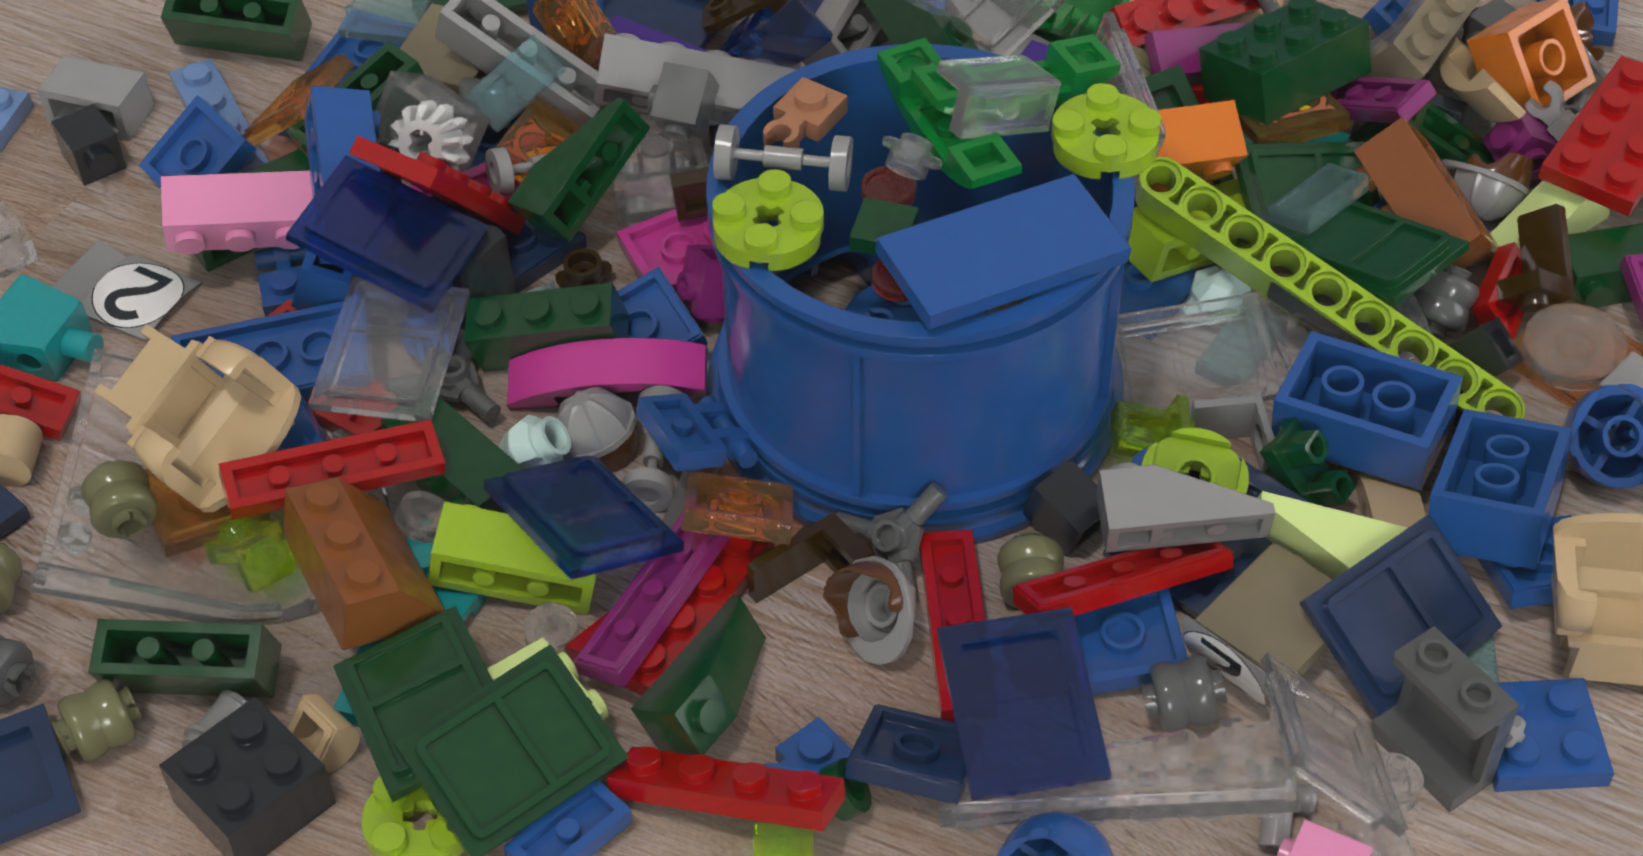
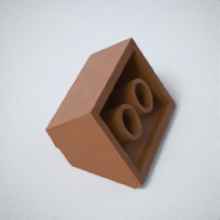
M1401 117L1354 150L1362 163L1361 166L1356 168L1358 175L1372 193L1379 189L1387 201V204L1381 207L1383 211L1445 231L1452 236L1469 241V250L1451 263L1452 267L1455 265L1464 269L1494 257L1499 246L1428 140L1404 117Z
M338 477L285 489L282 535L342 650L390 638L445 611L384 502Z

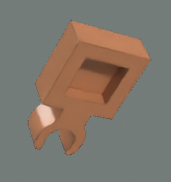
M802 77L773 106L774 120L769 122L763 129V147L765 145L771 146L777 141H783V147L800 148V141L804 137L819 142L848 112V96Z

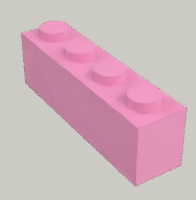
M310 170L161 176L162 228L166 252L197 254L203 250L225 249L245 252L253 248L268 247L293 250L302 246H309L316 228Z

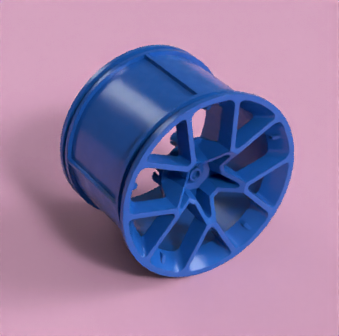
M902 44L875 46L844 52L803 66L778 79L746 103L728 124L738 126L739 148L764 150L763 129L769 122L774 120L773 106L802 77L848 96V112L819 142L808 137H804L800 141V148L804 149L805 155L830 157L835 135L851 136L853 138L852 170L847 192L829 190V168L803 165L802 171L778 169L788 173L791 181L798 182L809 188L823 205L824 231L821 234V244L811 258L789 269L768 271V263L750 261V269L733 264L718 251L714 243L712 202L714 198L741 182L759 178L763 172L777 168L763 167L762 161L738 159L734 180H719L714 177V152L711 156L706 189L708 224L711 242L722 267L725 321L711 354L707 375V396H713L717 402L726 404L734 424L737 427H742L751 437V446L758 454L756 464L750 468H742L737 461H731L728 458L727 460L739 476L759 496L798 522L805 525L812 522L816 523L832 512L836 514L839 511L873 520L874 516L899 508L907 510L925 489L934 482L946 492L948 497L922 524L924 532L972 529L974 544L992 540L1033 524L1023 514V509L1034 487L1067 461L1075 462L1092 479L1110 453L1118 434L1124 400L1122 366L1115 343L1125 263L1033 294L1018 305L993 313H989L986 310L928 330L877 255L849 249V236L864 198L868 197L919 208L918 224L1075 174L1061 165L1053 153V140L1051 139L1052 119L1060 106L1040 113L1011 119L975 120L986 135L998 132L1022 164V173L981 187L968 189L949 178L925 152L906 123L888 88L877 61V52ZM931 44L944 62L959 59L970 74L1025 64L1003 55L978 49ZM1097 133L1096 136L1100 137L1109 133ZM783 141L774 142L771 146L783 147ZM1119 171L1111 173L1101 172V180L1075 174L1125 241L1129 243L1135 197L1133 176L1119 179ZM772 220L759 222L768 223L773 227L778 225L777 221ZM833 261H844L854 267L869 287L856 295L846 309L843 310L816 300L793 288L789 283L802 274L808 276L817 274L819 266Z

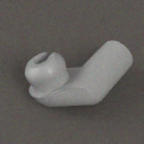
M1287 779L1267 797L1263 809L1258 847L1278 852L1285 837L1290 838L1293 813H1299L1303 816H1310L1314 813L1318 793L1315 786L1311 784H1298V779Z

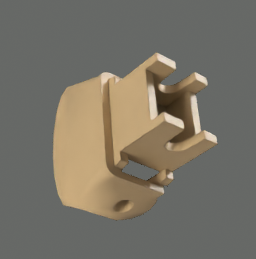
M146 324L140 333L148 338L149 342L114 387L110 390L100 383L93 392L130 418L125 427L132 434V437L126 444L133 448L137 457L157 478L201 511L215 512L227 505L219 476L218 464L276 452L298 413L301 394L298 387L266 360L247 348L227 340H216L211 336L203 344L199 341L191 340L187 347L184 348ZM204 362L225 374V376L222 378Z
M1596 513L1561 519L1553 525V573L1551 581L1555 633L1560 635L1561 649L1570 650L1563 671V679L1584 678L1591 681L1643 686V514Z

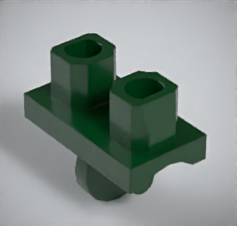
M1296 417L1284 419L1280 424V431L1277 436L1259 452L1269 466L1264 473L1303 497L1309 503L1329 508L1343 505L1355 489V483L1346 470L1331 471L1325 463L1324 459L1329 454V443L1320 429L1304 430Z

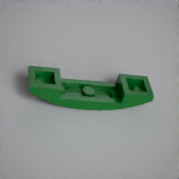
M1094 34L1050 42L1045 60L970 74L958 59L912 68L910 78L935 109L943 113L971 120H1004L1040 113L1058 107L1075 96L1086 94L1090 86L1105 83L1117 75L1120 71L1121 63Z
M926 38L877 52L878 64L902 116L925 152L949 178L965 188L974 189L1022 173V164L998 132L986 135L975 120L955 117L935 109L910 78L912 68L944 62Z

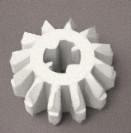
M426 100L421 101L418 107L412 105L402 110L403 119L396 120L390 125L399 137L398 139L391 140L388 146L394 149L399 148L401 154L415 160L420 152L426 153L447 163L449 167L460 171L459 165L467 163L471 159L463 149V145L470 144L474 138L462 134L461 129L465 126L468 119L463 117L453 118L454 106L449 104L438 106L437 102Z

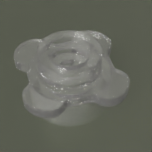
M902 133L900 139L892 136L883 137L882 144L890 148L885 164L895 173L910 179L924 180L930 168L941 169L943 161L931 153L933 145L927 139L912 133Z

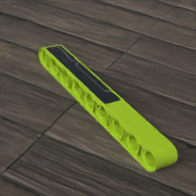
M1156 157L1146 170L1139 173L1135 201L1138 209L1144 215L1313 331L1399 357V352H1410L1419 359L1420 364L1463 376L1461 384L1463 394L1459 396L1456 419L1452 425L1454 428H1457L1464 409L1484 413L1487 410H1495L1503 416L1518 419L1524 418L1525 404L1513 389L1175 160L1168 157ZM1162 183L1170 191L1164 193L1156 192L1149 185ZM1195 210L1203 211L1211 219L1205 221L1197 220L1189 213ZM1242 238L1247 240L1252 247L1241 249L1234 246L1230 240ZM1275 266H1284L1288 268L1294 276H1278L1272 271L1271 268ZM1317 294L1327 295L1335 302V305L1323 306L1313 296ZM1355 324H1370L1376 329L1378 334H1363L1357 329Z

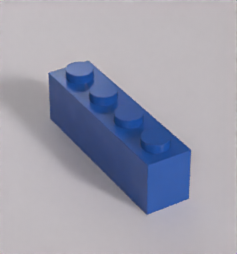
M311 86L304 124L320 264L380 267L385 247L393 246L395 236L393 217H386L390 199L389 182L382 181L381 175L383 170L379 169L378 166L349 154L357 135L377 143L376 140L380 132L379 111H372L369 90Z

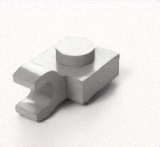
M1549 80L1543 86V89L1550 94L1552 98L1551 105L1541 106L1531 97L1525 103V107L1532 116L1541 119L1548 126L1546 130L1559 141L1580 112L1575 115L1569 108L1564 109V92L1556 82Z

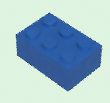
M1311 331L1274 399L1271 428L1275 438L1280 431L1282 421L1296 417L1304 430L1320 429L1328 441L1329 454L1324 460L1422 491L1456 419L1463 376Z
M1464 409L1430 494L1428 513L1456 556H1468L1498 562L1507 567H1523L1536 570L1564 483L1572 428Z

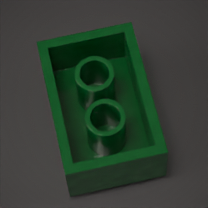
M1290 0L1287 5L1271 13L1256 16L1253 22L1234 31L1224 32L1216 40L1199 47L1204 98L1213 102L1235 100L1239 114L1267 125L1371 72L1369 21L1351 15L1344 9H1336L1316 0Z

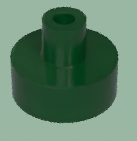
M841 758L821 768L819 775L844 778L847 758ZM844 778L846 798L835 816L842 821H848L870 809L871 792L868 783Z

